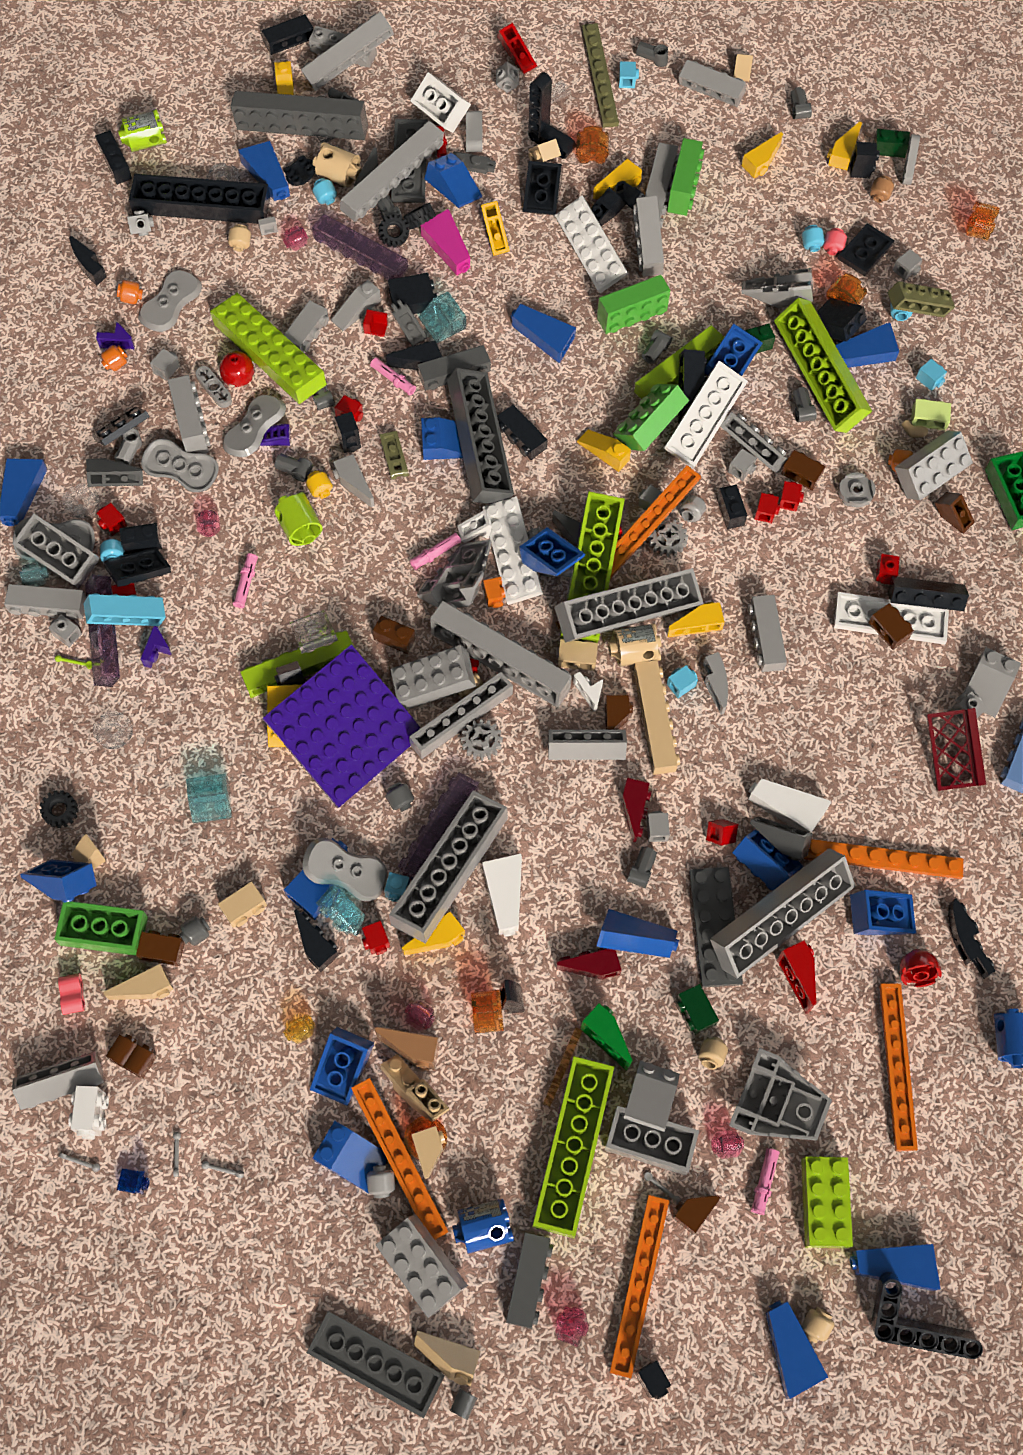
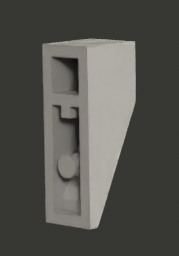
M366 280L353 291L331 321L340 330H346L365 315L367 309L371 310L381 302L380 289L369 280Z
M352 454L333 461L334 469H332L335 480L339 479L343 487L368 506L374 507L373 495L354 455Z

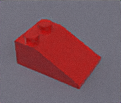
M803 940L784 949L776 961L805 1014H807L817 1004L815 960L812 947Z

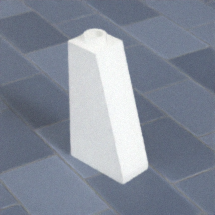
M762 778L758 784L754 782L748 791L751 793L748 800L788 826L812 833L831 804V801Z
M521 854L482 862V869L498 934H503L505 937L514 935L515 931H518Z

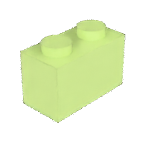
M926 399L915 400L911 414L913 426H924L938 430L947 429L951 418V403Z

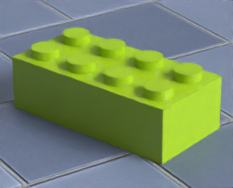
M805 1156L801 1159L805 1248L848 1249L853 1247L848 1157Z

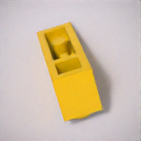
M291 61L274 62L277 94L294 95Z
M858 122L835 142L833 149H829L827 156L830 159L829 166L844 170L848 169L862 122Z
M778 133L744 154L741 166L753 178L766 173L781 145L783 133Z
M626 159L594 187L593 198L595 200L599 199L609 187L614 191L615 185L620 181H625L633 187L638 186L642 180V169L629 159Z
M494 201L481 205L493 256L510 252L498 202Z
M588 429L577 440L578 444L618 472L630 460L631 449L612 437Z
M707 602L700 605L670 625L667 637L722 630L724 617L720 602Z
M449 912L443 916L426 944L414 938L402 947V953L410 955L450 947L452 944L456 946L463 941L465 930L453 914Z

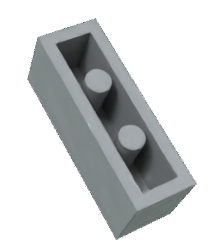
M309 300L284 335L303 353L307 352L311 342L318 338L322 327L328 324L327 309Z

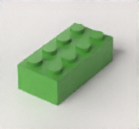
M683 138L670 191L667 211L669 213L687 216L688 210H692L694 201L692 199L695 197L697 188L695 186H697L700 176L698 173H700L703 163L700 159L703 160L705 149H702V141Z
M658 275L602 296L598 301L597 320L605 334H608L610 332H617L626 326L630 327L639 321H646L652 316L662 315L667 311L671 290L662 275Z
M654 385L650 390L651 392L640 400L639 405L628 414L625 421L617 426V430L613 433L616 439L631 450L645 451L689 402L678 385Z
M72 901L63 902L54 940L60 946L136 956L141 933L145 932L148 916L142 910Z

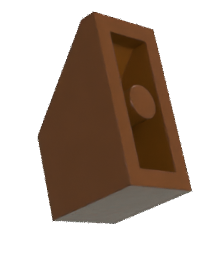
M945 492L935 502L940 516L964 534L975 523L961 493Z
M606 695V730H618L628 721L629 715L633 714V702H629V695Z
M715 1195L690 1198L684 1203L680 1201L673 1210L676 1213L673 1219L694 1235L721 1198Z

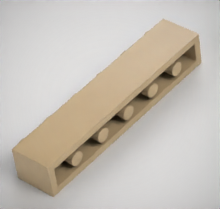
M658 660L635 663L634 675L653 775L676 772L677 766L680 765L679 754H675L674 749L677 744L675 736H672L671 733L673 722L668 717L670 706L664 697L666 695V686L661 681V678H663L662 667H659Z

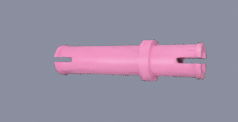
M377 357L371 361L370 366L390 380L396 388L402 389L409 396L415 392L416 386L407 381L404 375H399Z
M455 532L433 547L424 549L420 555L410 559L413 569L417 570L424 564L433 562L434 558L460 544L461 539L459 535Z
M248 553L244 567L241 568V578L233 602L235 607H245L251 580L255 576L254 569L258 560V556Z
M771 1148L766 1149L759 1182L754 1189L755 1198L751 1212L759 1215L765 1214L768 1197L771 1196V1184L780 1154L779 1151Z

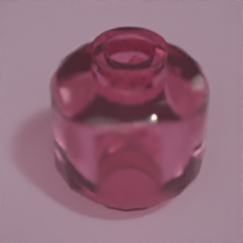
M295 225L284 232L285 239H283V242L287 249L291 247L293 251H297L307 245L309 237L303 227Z
M203 510L197 514L196 527L199 534L212 537L220 531V517L218 513L213 510Z
M421 1000L416 1001L414 1004L410 1002L404 1011L406 1023L417 1031L428 1030L436 1018L434 1016V1009Z
M735 1130L718 1131L711 1140V1148L713 1153L720 1159L736 1158L744 1148V1140Z

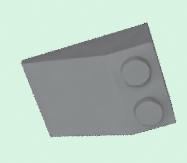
M986 647L978 659L964 694L966 695L972 691L979 695L987 707L983 713L995 718L1017 675L1021 663Z
M640 1061L633 1080L624 1119L665 1132L680 1074L670 1069H664L651 1063Z

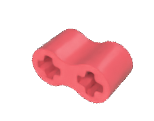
M77 973L59 977L60 1005L63 1015L85 1011L81 974Z

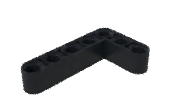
M541 72L530 83L528 136L531 141L538 145L556 139L561 153L559 157L566 159L576 148V143L568 135L550 126L552 79L547 73Z
M885 1272L880 1276L871 1320L872 1329L879 1341L968 1359H977L982 1355V1344L974 1332L898 1317L902 1285L897 1275L893 1272ZM889 1282L896 1283L893 1288H886ZM884 1304H892L889 1309H882ZM882 1325L888 1326L887 1329L884 1331L878 1330V1328ZM904 1329H908V1330H909V1333H908V1334H906V1335H900V1332H901L902 1330H904ZM924 1334H931L929 1339H922ZM947 1338H953L951 1343H944ZM975 1342L973 1347H966L968 1343Z

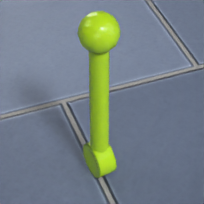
M56 655L54 658L56 662L64 661L83 665L88 669L93 668L92 661L82 662L63 658L60 655Z

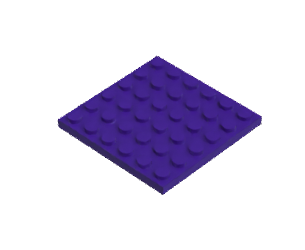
M352 644L262 718L337 808L342 806L411 746L409 737L421 729Z

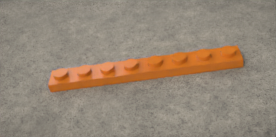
M686 465L616 544L610 579L701 479V475Z
M811 839L808 856L804 858L806 860H814L827 849H832L845 855L848 865L956 879L963 878L964 858Z
M901 983L880 984L879 990L895 1151H917L918 1145Z
M368 1078L352 1087L351 1089L414 1213L434 1240L447 1234L449 1231L371 1079Z
M651 1195L647 1197L609 1371L611 1374L629 1379L632 1378L669 1205V1200Z

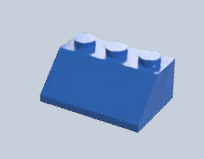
M757 829L745 836L732 852L740 863L745 864L751 873L759 877L766 887L772 891L804 867L799 861L791 860L788 858V855L782 854Z

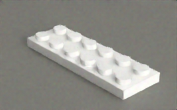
M583 195L555 214L599 293H602L629 274Z
M718 361L664 446V449L693 469L748 381Z
M517 496L482 507L483 510L486 509L489 513L492 525L489 536L499 575L502 578V587L505 591L507 604L510 605L542 595L543 591L538 572L527 567L521 560L519 546L527 542L529 538Z
M843 592L837 593L834 628L879 635L868 622L875 612L890 603L898 609L904 620L912 625L914 632L910 637L911 640L944 645L947 642L949 610L896 604L891 603L890 599Z

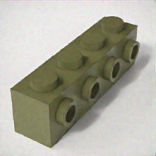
M898 281L887 292L893 309L945 317L955 308L949 290Z

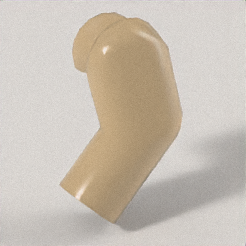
M905 420L901 424L912 438H922L928 434L926 427L913 426L909 420Z

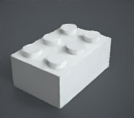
M429 72L410 100L444 129L452 133L471 105L438 77Z

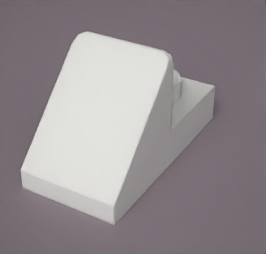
M486 509L457 525L460 539L464 543L479 535L488 539L492 527L489 513Z
M578 672L574 675L573 683L595 712L599 704L603 679L591 686L588 677Z

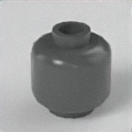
M398 782L387 788L388 792L385 797L393 810L400 809L403 812L412 807L410 803L413 802L414 795L407 784Z
M193 916L181 924L182 932L179 935L185 944L190 942L191 945L196 946L209 937V930L211 929L203 917Z

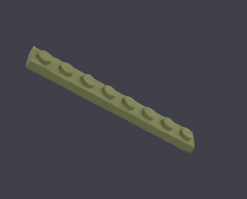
M598 23L582 25V33L602 127L619 126Z

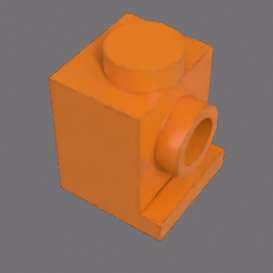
M497 577L483 580V589L488 608L502 607L503 598H505L502 578Z

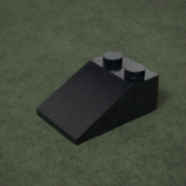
M537 161L528 162L523 212L555 216L562 184V164Z

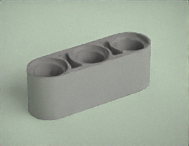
M482 111L466 112V152H482Z

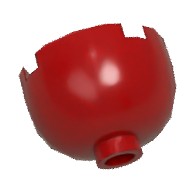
M232 351L224 355L220 361L219 372L222 380L227 385L241 387L251 382L255 374V368L247 354L241 351Z
M912 950L903 956L899 964L900 978L905 985L907 983H916L914 987H926L936 982L935 978L938 976L941 978L942 976L938 959L926 950Z

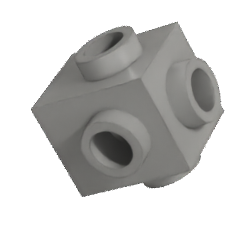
M507 61L496 69V85L506 93L515 89L519 85V70Z
M144 210L134 211V215L127 216L131 234L138 233L139 236L149 235L148 232L152 231V227H154L153 217L149 216L148 212L144 213ZM139 221H143L144 225H140Z
M972 691L966 695L962 693L955 700L957 703L952 707L955 711L975 708L977 718L987 709L981 697ZM956 714L960 719H963L962 714Z

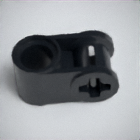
M625 181L618 182L614 187V192L631 209H633V205H636V198L645 197L640 190Z

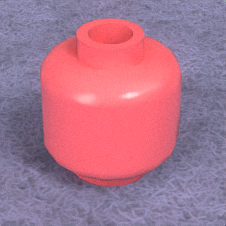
M832 228L826 232L823 248L829 255L841 253L845 248L847 240L844 231L839 228Z

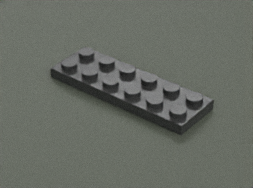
M395 119L394 151L428 122V119ZM427 159L423 160L417 169H413L406 179L403 178L396 188H392V202L425 203L426 180L424 178Z
M729 867L690 869L689 877L702 988L742 985V975L739 978H735L722 970L710 941L711 937L735 920Z
M329 1311L306 1352L422 1418L425 1417L445 1376Z

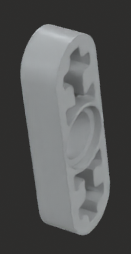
M911 134L902 184L911 185L920 135Z
M199 367L195 372L198 382L219 407H229L232 403L230 392L209 367ZM201 374H207L208 380L203 375L201 376ZM212 384L219 386L216 390L209 389ZM221 393L223 398H226L227 400L224 401L223 399H221L219 394Z

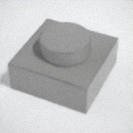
M275 216L258 220L261 236L278 232Z

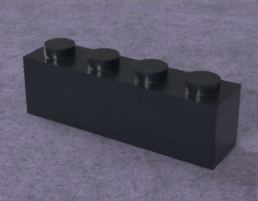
M684 349L679 354L678 386L689 402L678 413V423L707 379L706 375H704V369L707 364L705 351Z
M895 576L891 577L888 589L891 603L965 611L969 597L967 588L963 584Z

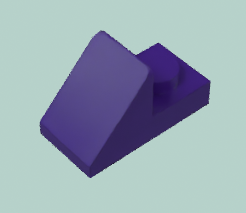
M116 322L115 333L97 332L96 339L100 348L119 345L122 349H135L132 337L118 322Z
M153 626L141 656L143 665L148 668L152 667L153 662L156 663L159 655L158 652L172 655L156 626Z

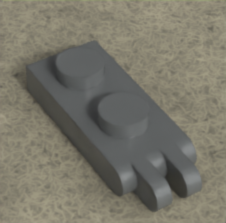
M453 152L470 172L487 174V172L494 173L496 162L492 161L489 157Z
M399 299L397 300L399 308L397 309L396 305L392 303L391 307L394 311L391 313L411 346H416L427 339V336L408 305H403Z

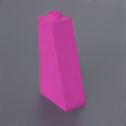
M448 209L420 225L421 236L456 275L468 271L470 268V255Z

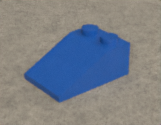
M453 153L428 162L424 179L458 208L482 197L466 166Z
M733 324L708 361L704 374L709 376L716 363L720 361L742 376L762 345V342Z
M440 417L421 418L423 460L463 458L456 421Z
M548 527L519 546L523 564L535 572L558 576L585 557V553Z
M50 859L20 874L22 879L51 899L62 900L64 903L73 901L74 897L89 892V889L97 886L92 863Z
M863 890L850 895L854 934H916L912 894Z
M336 1027L328 1037L310 1090L348 1106L353 1096L351 1088L358 1084L368 1062L374 1042Z
M337 1121L333 1122L312 1158L314 1162L367 1193V1173L373 1171V1166L386 1165L388 1161L383 1150Z

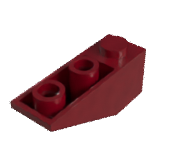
M627 778L621 802L632 840L636 843L637 837H642L644 826L640 824L642 819H646L648 808L644 806L646 801L650 802L652 790H648L650 785L648 782Z
M599 948L597 952L593 953L585 951L579 953L578 957L574 958L570 956L562 957L556 962L555 966L556 970L600 980L620 975L622 971L616 950Z

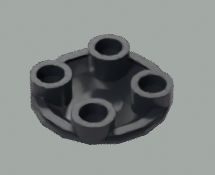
M305 156L298 157L297 161L284 170L286 180L292 186L304 185L311 180L316 172L313 161Z

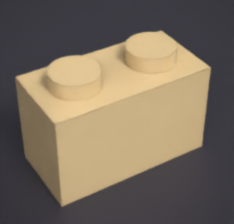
M553 139L530 148L528 156L530 161L545 162L561 156L557 140Z
M560 639L558 667L595 671L598 643L588 640L583 642L574 640L565 643L563 639Z
M251 881L218 903V906L234 928L244 925L252 915L256 916L262 913L267 904Z

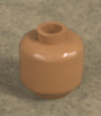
M880 176L873 181L870 195L875 202L882 203L890 199L894 189L892 179L887 176Z

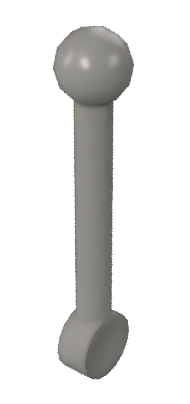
M175 1132L173 1134L175 1139L174 1177H179V1139L181 1138V1133Z
M63 1153L58 1155L60 1158L89 1167L94 1172L100 1170V1165L97 1163L91 1164Z
M204 1161L201 1164L203 1169L209 1168L235 1175L238 1178L244 1177L243 1171H234L211 1165L208 1161Z
M650 1172L645 1173L644 1179L651 1181L672 1198L674 1204H678L681 1201L679 1196L673 1195L656 1181Z

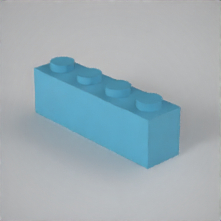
M93 593L89 594L83 603L86 624L160 626L166 618L163 598L119 596L118 594L100 595Z

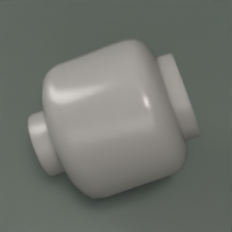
M695 495L688 496L680 507V514L687 522L699 521L706 511L704 500Z
M386 1165L373 1166V1171L367 1173L369 1194L374 1195V1198L391 1196L390 1193L395 1190L394 1172L391 1169H386Z

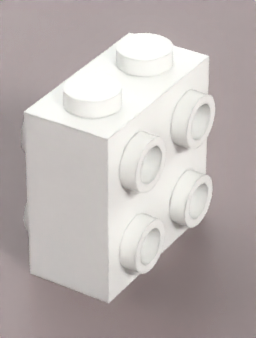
M76 1086V1091L72 1093L71 1103L74 1107L73 1113L69 1115V1127L77 1133V1136H82V1139L94 1140L95 1136H101L102 1131L106 1128L104 1110L108 1109L109 1097L99 1087Z

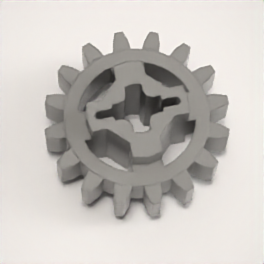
M667 518L666 522L662 521L648 537L650 541L649 546H654V552L659 550L660 556L663 553H666L667 557H669L670 553L676 556L677 551L682 553L683 547L686 548L688 535H686L687 529H682V523L677 525V520L670 522V519Z
M480 719L478 724L474 720L473 726L466 725L467 731H462L461 743H463L462 749L467 750V756L473 754V760L480 757L481 761H483L486 756L490 760L491 754L497 755L496 749L501 750L502 745L500 743L503 742V737H500L501 730H496V724L490 726V720L485 724ZM495 740L492 747H489V744Z

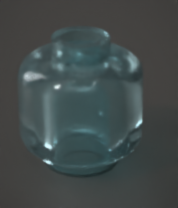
M39 562L22 566V571H19L22 584L26 586H43L46 584V578L49 577L46 566L42 567Z

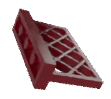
M970 708L927 714L937 791L986 785L976 709ZM956 714H962L963 723L959 728L950 722ZM933 717H940L946 721L940 730L933 726ZM947 724L956 729L951 738L942 733ZM958 732L962 733L966 738L962 747L953 741ZM939 734L948 740L943 749H940L935 744V739ZM950 743L959 748L954 757H951L944 751ZM961 751L966 753L969 758L964 766L955 760ZM942 753L951 759L945 769L938 764V758ZM953 761L962 767L956 777L947 771ZM964 770L971 774L972 783H963L958 779ZM944 773H947L954 779L949 786H941L940 778Z

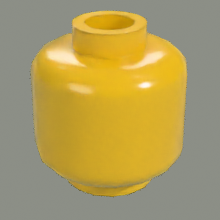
M317 470L307 476L306 486L313 497L323 499L330 495L333 485L325 472Z

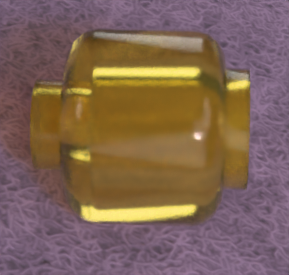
M298 1013L285 1022L283 1033L288 1041L292 1040L294 1043L300 1044L313 1036L316 1026L310 1015Z

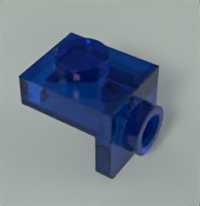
M122 1168L117 1191L143 1195L144 1190L147 1191L150 1184L148 1173Z

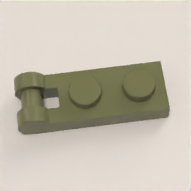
M397 431L379 434L391 480L397 479L396 477L409 476ZM401 466V469L395 470L394 467Z

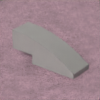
M719 652L706 656L703 666L708 674L704 684L719 713L722 715L727 707L728 681L722 658Z

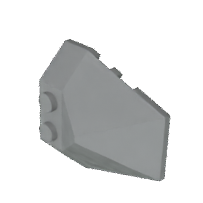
M812 268L789 271V275L780 276V274H774V278L764 279V277L743 281L742 294L777 308L791 305L798 297L812 302Z
M491 540L461 544L447 559L449 563L443 569L439 567L436 570L438 574L432 580L428 579L423 584L417 594L418 598L436 607H439L442 601L447 604L451 603L456 607L470 606L478 594L492 543Z
M759 1048L729 1126L749 1135L817 1141L832 1100L803 1078L797 1070H794L784 1062L785 1060L780 1056Z

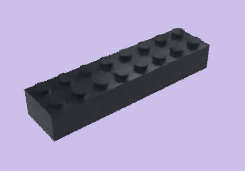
M134 173L129 203L133 214L134 211L144 210V213L148 212L152 216L259 224V219L267 217L270 192L268 184Z

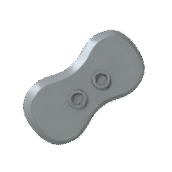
M176 270L171 272L165 278L159 294L141 307L138 313L140 323L148 329L157 332L167 331L172 328L177 322L181 309L201 293L202 284L200 280L185 271Z
M270 395L256 397L250 403L243 420L226 433L223 441L225 452L235 457H246L253 454L259 448L265 432L284 416L286 404L282 400Z
M156 439L152 441L145 449L141 459L142 469L148 475L174 479L191 492L206 491L214 483L218 474L219 466L212 456L186 452L169 439Z
M26 518L17 524L14 530L13 541L30 518ZM74 519L58 524L49 523L91 552L93 551L95 535L92 526L88 522ZM13 545L18 556L27 560H35Z
M318 838L312 841L303 858V871L308 879L317 884L338 885L346 889L358 900L373 901L380 896L385 887L387 869L380 859L371 855L349 853L331 839Z

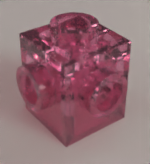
M565 1306L563 1313H559L556 1320L557 1327L555 1332L557 1339L578 1347L582 1336L585 1337L589 1329V1323L584 1311L577 1307L569 1308Z

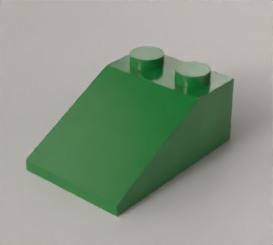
M598 1003L582 1021L580 1030L627 1071L633 1060L617 1021L612 1015L613 1011L608 1006H602Z

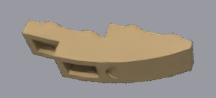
M398 1054L381 1064V1070L393 1083V1089L420 1115L433 1122L449 1111V1107L424 1079L420 1080Z

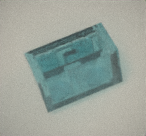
M449 292L434 298L419 316L420 321L432 338L436 340V343L466 329V315Z
M226 774L186 779L187 795L193 823L232 818L230 787Z
M331 886L316 902L320 908L318 911L325 918L329 917L333 921L332 926L339 932L342 931L346 935L352 934L357 936L365 915L339 888Z

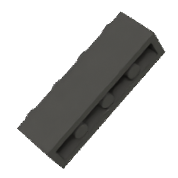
M484 345L417 364L418 375L425 391L429 389L435 390L440 386L448 385L447 380L456 368L487 373L491 371V361Z
M525 1232L506 1320L507 1324L532 1329L533 1325H537L540 1313L536 1311L537 1302L542 1303L544 1289L540 1288L542 1279H547L549 1269L548 1266H545L546 1258H551L553 1244H549L551 1238Z

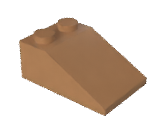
M380 1027L375 1028L377 1039L411 1065L417 1067L418 1071L429 1072L430 1069H435L439 1048L438 1037Z

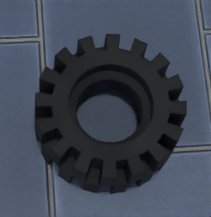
M426 203L404 215L403 218L407 220L406 223L409 224V230L430 221L436 214L431 204Z
M397 214L385 216L378 228L380 241L382 240L384 245L387 244V247L393 246V248H396L397 246H402L410 232L409 224L406 223L407 220H403L402 216L398 217ZM390 225L398 226L400 235L391 237L387 232V228Z
M57 790L53 791V795L48 793L49 797H44L42 799L44 803H40L42 809L39 810L42 818L48 825L50 824L54 828L55 826L61 828L62 825L67 827L69 822L72 824L74 822L72 819H76V813L79 812L74 798L63 790H60V793ZM64 803L66 805L65 813L60 816L53 815L52 809L54 805Z

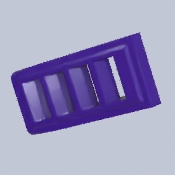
M290 424L271 426L265 432L260 446H290Z

